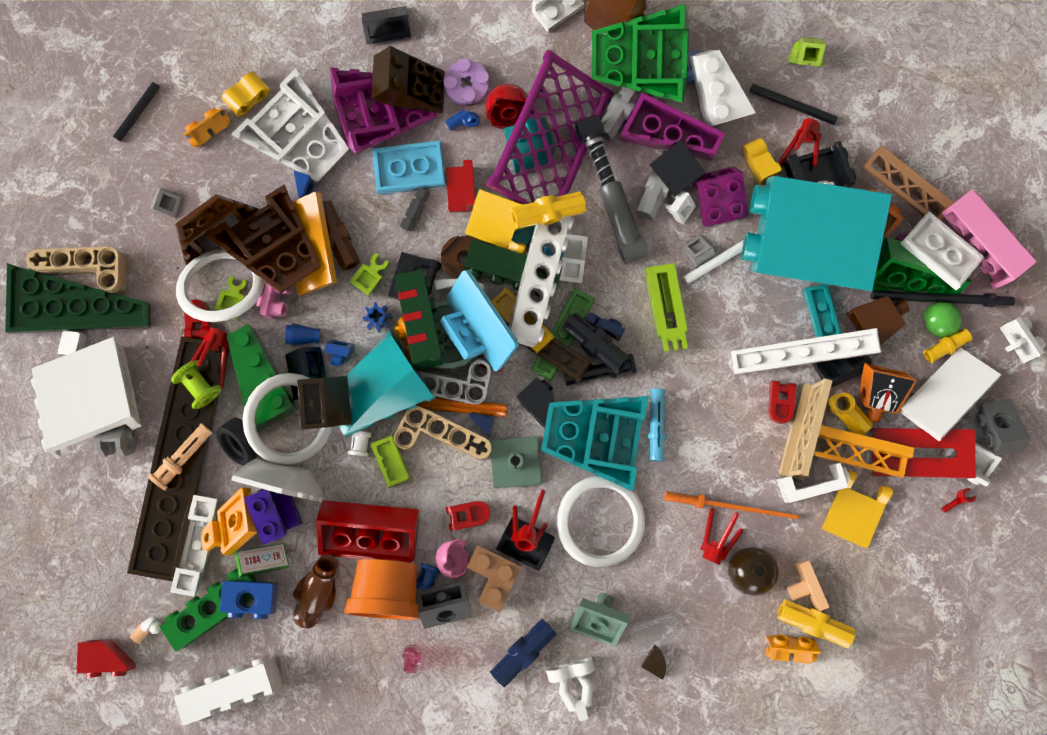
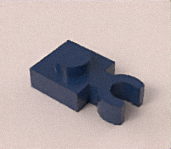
M589 312L585 318L594 328L599 327L609 337L620 341L625 331V328L621 327L622 323L612 318L609 320L602 319L592 312Z

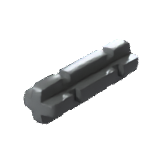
M424 188L417 189L414 195L416 198L412 199L405 213L407 217L401 221L400 227L406 231H413L416 225L414 221H418L425 206L424 201L427 202L430 193Z

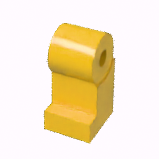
M762 138L742 146L744 158L757 185H762L766 183L767 178L780 174L782 169L778 162L775 163Z

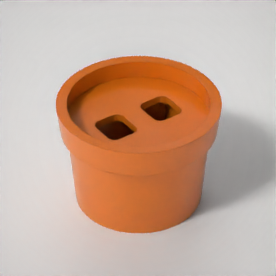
M358 560L351 597L347 599L344 614L381 619L419 620V605L416 604L417 565L392 560Z

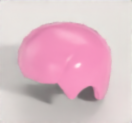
M460 539L450 540L441 544L435 556L436 565L445 577L458 578L465 574L468 558L470 557V553L464 549L465 541Z

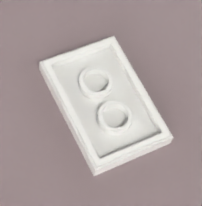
M930 211L900 243L955 290L962 286L985 258Z

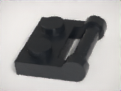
M401 252L394 275L419 270L422 267L428 268L426 277L429 276L432 288L436 273L440 271L442 263ZM393 277L388 297L399 300L395 277Z

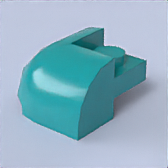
M540 117L543 128L550 129L547 120ZM528 119L525 126L531 134L537 133L539 128L536 120ZM514 126L503 128L506 142H508ZM546 132L548 144L554 145L551 132ZM532 136L534 148L536 150L542 149L544 144L541 136ZM519 139L516 147H518L520 153H529L530 148L527 140ZM554 147L550 149L552 157L554 154ZM537 152L539 164L541 166L547 165L549 160L546 152ZM523 156L522 160L525 169H534L535 164L532 156ZM511 160L515 174L520 173L521 168L518 160Z

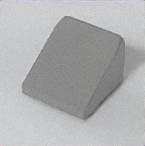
M160 187L156 191L150 211L175 218L183 197Z
M701 235L681 246L695 269L715 257L714 248Z

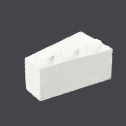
M708 50L689 56L705 124L714 126L756 113L720 50Z

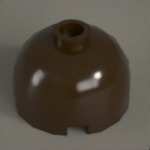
M743 548L736 552L729 561L728 574L735 589L743 594L751 596L765 594L777 582L779 573L777 562L770 553L762 548Z

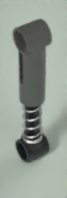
M599 115L576 121L575 128L581 144H585L590 149L589 156L593 158V166L597 169L596 176L600 177L601 180L600 186L602 187L599 191L614 230L623 263L628 264L647 257L648 253L642 236L639 235L622 184L615 181V173H612L611 163L607 159L606 155L608 153H605L603 147L605 133Z

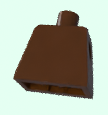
M886 296L855 307L846 314L856 331L877 328L879 342L882 345L905 325L901 316L909 312L910 309L904 300L893 304L891 299Z

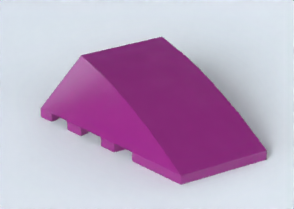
M330 67L333 102L345 142L354 154L435 119L437 114L435 112L389 106L372 99L373 73L360 72V69L344 71Z

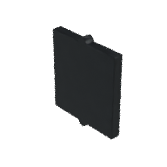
M681 140L667 151L663 150L662 155L650 164L651 168L674 197L685 188L692 187V183L705 173L704 169Z

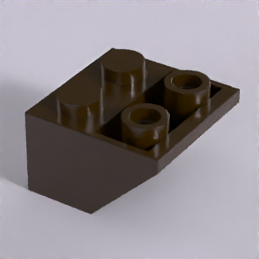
M347 376L297 380L301 430L351 424Z

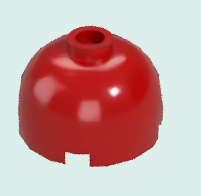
M502 84L491 90L486 98L485 111L487 119L491 121L494 127L503 129L516 124L528 97L526 91L515 84Z

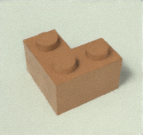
M477 545L466 568L488 578L478 602L500 612L522 566L480 545Z

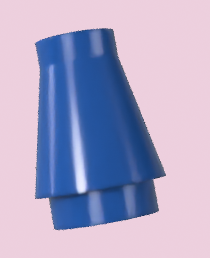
M295 323L286 325L285 344L297 346L319 343L320 329Z

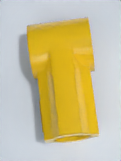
M849 393L835 394L827 400L829 412L836 415L850 432L863 435L873 426V423L855 404V399ZM839 398H841L845 403L843 410L839 409L837 406V400Z

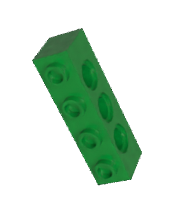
M238 568L227 575L229 578L227 580L257 581L254 575L239 577ZM219 581L206 589L208 593L202 598L196 596L185 604L187 606L186 609L180 613L176 610L165 618L166 623L160 626L175 652L186 648L228 618V612H220L222 584ZM247 593L244 597L246 605L254 600L251 593ZM210 600L216 604V611L213 614L207 609V604ZM189 615L195 619L193 628H190L186 622Z

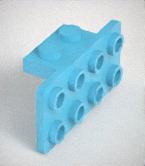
M469 270L462 271L447 295V301L455 313L443 316L440 324L464 360L483 354L494 371L501 370L517 349L519 343Z

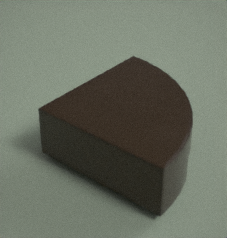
M654 644L641 667L663 680L666 674V660L662 650Z

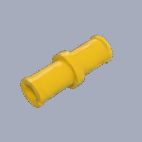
M963 328L950 337L940 339L938 344L924 350L923 355L932 364L947 354L952 355L956 352L957 348L971 342L972 335L967 329Z

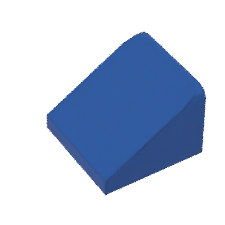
M294 171L298 196L302 198L311 194L314 182L310 175Z

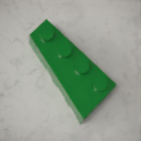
M249 324L227 335L244 408L249 396L258 385L266 379L279 374L256 330ZM286 386L273 389L261 400L255 416L257 432L299 410Z

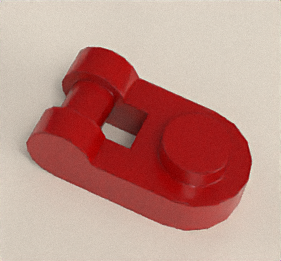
M191 300L198 308L210 311L209 306L202 300ZM184 312V337L202 338L203 340L211 327V322L195 319ZM195 324H201V329L195 330Z
M771 380L768 414L774 423L784 424L790 421L794 415L796 383L788 382L786 385L780 384L779 381ZM779 393L786 394V400L779 399Z
M482 501L445 507L447 515L449 514L450 531L485 524L490 517L489 506ZM466 511L467 520L460 522L459 512Z

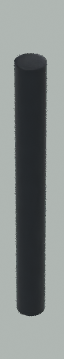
M754 83L749 91L832 125H835L838 116Z

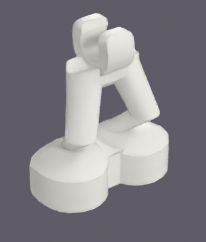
M592 657L577 659L570 663H562L546 669L549 682L560 683L559 694L570 712H577L579 721L588 719L586 708L592 706V683L586 677L595 671ZM577 677L583 686L581 698L575 699L569 692L570 678Z

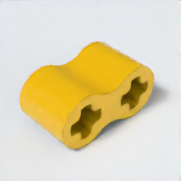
M252 71L243 76L236 85L228 88L223 93L222 100L237 117H241L247 114L254 105L266 99L270 94V88L256 72Z

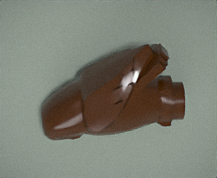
M321 555L319 560L313 565L312 570L300 580L293 592V597L297 601L293 619L295 624L301 628L310 629L318 623L323 611H330L336 595L335 573L339 562L332 555Z

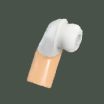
M152 616L143 621L130 635V638L135 643L140 644L150 632L153 634L159 633L161 631L160 626L163 623L159 621L158 617Z

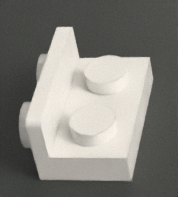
M533 0L532 13L548 33L584 8L582 0Z

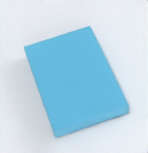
M440 140L372 148L378 195L413 191L418 188L446 187Z

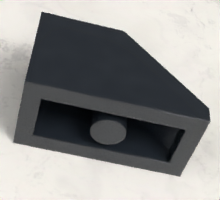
M536 377L516 396V400L545 429L549 402H553L554 394L551 392L553 387L545 379L540 381Z

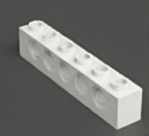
M574 216L565 217L556 223L549 224L557 227L558 234L551 233L548 225L537 224L535 226L508 326L519 344L533 347L537 342L542 341L545 330L541 328L543 319L547 320L551 306L547 304L549 297H553L557 283H554L555 274L560 273L563 261L559 259L561 251L565 252L568 238H565L567 229L570 230L573 225ZM542 247L550 248L552 256H546L542 251ZM536 270H544L546 273V279L539 278L536 274ZM531 291H535L540 295V302H535L531 299ZM525 314L533 316L534 325H529L525 322Z

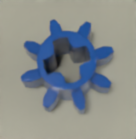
M374 302V307L371 309L365 308L368 313L362 319L365 322H370L367 325L368 330L375 327L381 333V328L384 326L390 328L387 322L393 316L389 313L385 314L388 310L387 305L380 308ZM377 313H380L382 316L379 318V322H375L373 319L376 318Z

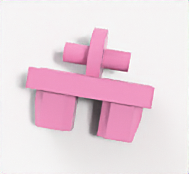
M267 283L264 284L262 294L257 300L256 306L261 307L259 314L267 317L269 320H276V317H286L288 304L279 302L281 294ZM292 287L281 294L290 295Z

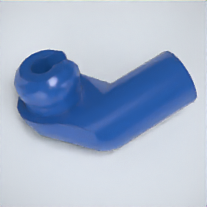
M461 110L446 120L445 123L452 131L459 125L475 127L479 124L480 119L474 112Z

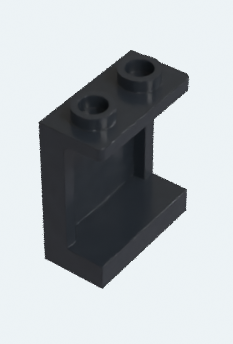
M841 141L835 142L829 148L819 150L816 166L813 165L814 152L799 157L797 153L787 156L782 164L787 178L816 183L818 181L834 182L835 186L852 188L856 183L855 171L853 168H850L848 152L842 146Z

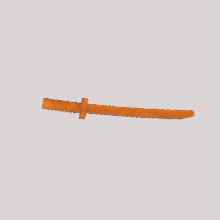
M665 491L664 494L665 501L695 505V508H704V505L799 519V515L705 500V495L701 494L697 495V497Z

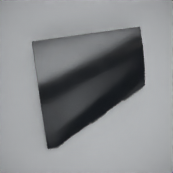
M868 355L812 364L821 380H832V388L862 375L864 364H871L872 360Z

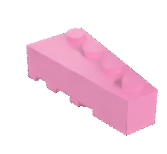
M973 189L942 212L954 232L961 238H964L967 243L985 257L978 267L983 274L988 272L993 280L990 282V285L994 290L1017 279L1036 263L1032 253L1021 245L1016 239L1014 232L1006 228L1000 221L999 215L991 211L984 203L983 197Z

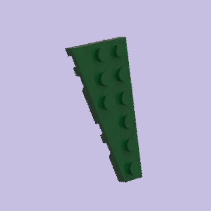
M7 263L5 332L8 334L151 327V304L108 293L101 289H95Z

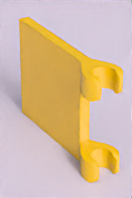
M479 189L465 234L507 250L525 254L527 246L512 241L516 228L512 223L510 211L512 207L523 204Z
M847 470L850 481L847 482L848 487L837 491L822 529L868 549L884 508L892 496L893 489L888 486H880L876 500L850 489L857 478V474Z

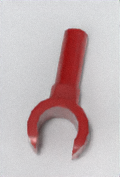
M971 488L961 489L957 492L956 498L943 506L941 510L945 513L961 503H971L976 500V496L967 499L965 493Z

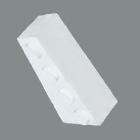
M266 656L251 661L253 666L246 669L243 668V665L228 670L229 675L220 678V675L216 674L204 679V685L197 687L196 683L182 687V693L174 696L182 725L184 726L209 717L220 710L222 712L241 704V702L247 703L263 695L272 694L283 687L284 684L275 658L267 660Z

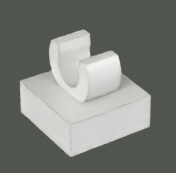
M682 191L675 197L672 194L671 197L674 203L672 205L665 204V208L673 215L677 222L684 224L696 205L690 194Z

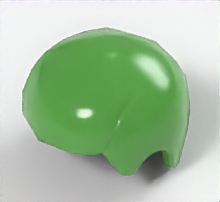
M935 302L927 306L922 316L926 323V330L938 338L950 337L956 334L962 326V317L959 309L948 302Z

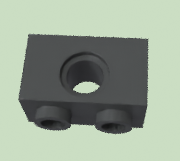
M1006 399L981 404L976 414V423L982 429L988 447H991L994 455L999 456L1023 452L1030 440V436L1011 400Z
M464 580L416 592L419 615L424 629L472 617Z

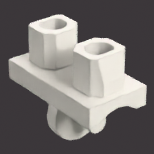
M1019 317L1000 327V330L1010 343L1005 347V350L1009 352L1014 349L1023 363L1044 354L1043 348L1046 346L1042 337H1034L1030 332L1033 324L1028 317Z

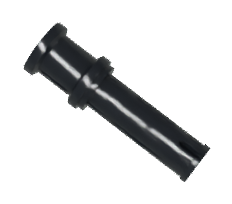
M628 354L630 360L617 374L604 363L591 365L580 382L609 376L615 379L617 375L626 373L637 374L633 354ZM564 374L566 386L578 383Z

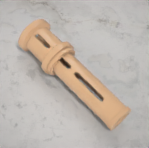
M201 423L171 457L162 460L163 464L154 474L150 473L148 478L159 488L166 490L168 488L167 484L176 474L180 475L185 462L213 432ZM197 439V441L184 454L186 449Z

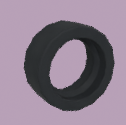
M232 418L217 429V440L221 448L237 464L246 465L259 456L247 441L242 419Z

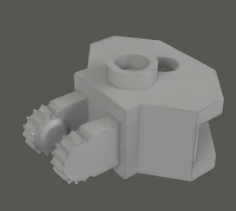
M126 424L98 434L95 438L96 450L101 457L115 454L116 450L120 456H128L135 452L138 443L136 429L132 430Z

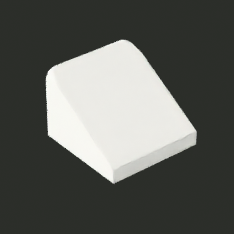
M63 331L57 354L68 355L83 349L87 335L79 332Z

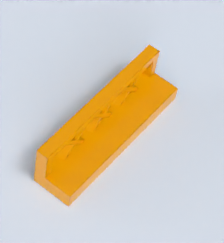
M821 425L818 438L825 439L830 449L824 452L814 451L813 456L904 478L907 460L913 458L914 448ZM831 441L838 442V444L834 446ZM846 444L849 445L854 454L848 458H843L839 455L836 448ZM855 447L862 448V450L857 451ZM870 450L873 451L878 460L872 464H867L860 454ZM830 451H833L834 455L827 454V453H829ZM879 453L886 454V456L881 457ZM890 456L901 458L898 471L889 469L884 460ZM878 463H881L882 467L875 466V465H877Z

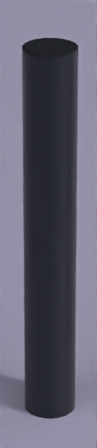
M154 82L150 84L115 132L113 138L119 142L123 140L160 89L159 85Z

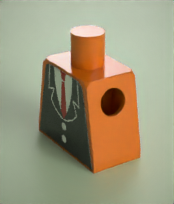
M865 363L858 398L865 407L869 408L866 415L868 419L879 423L884 411L894 414L898 413L913 388L916 379L907 372Z

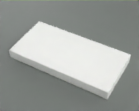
M960 347L901 407L899 412L940 441L999 380L1001 374Z

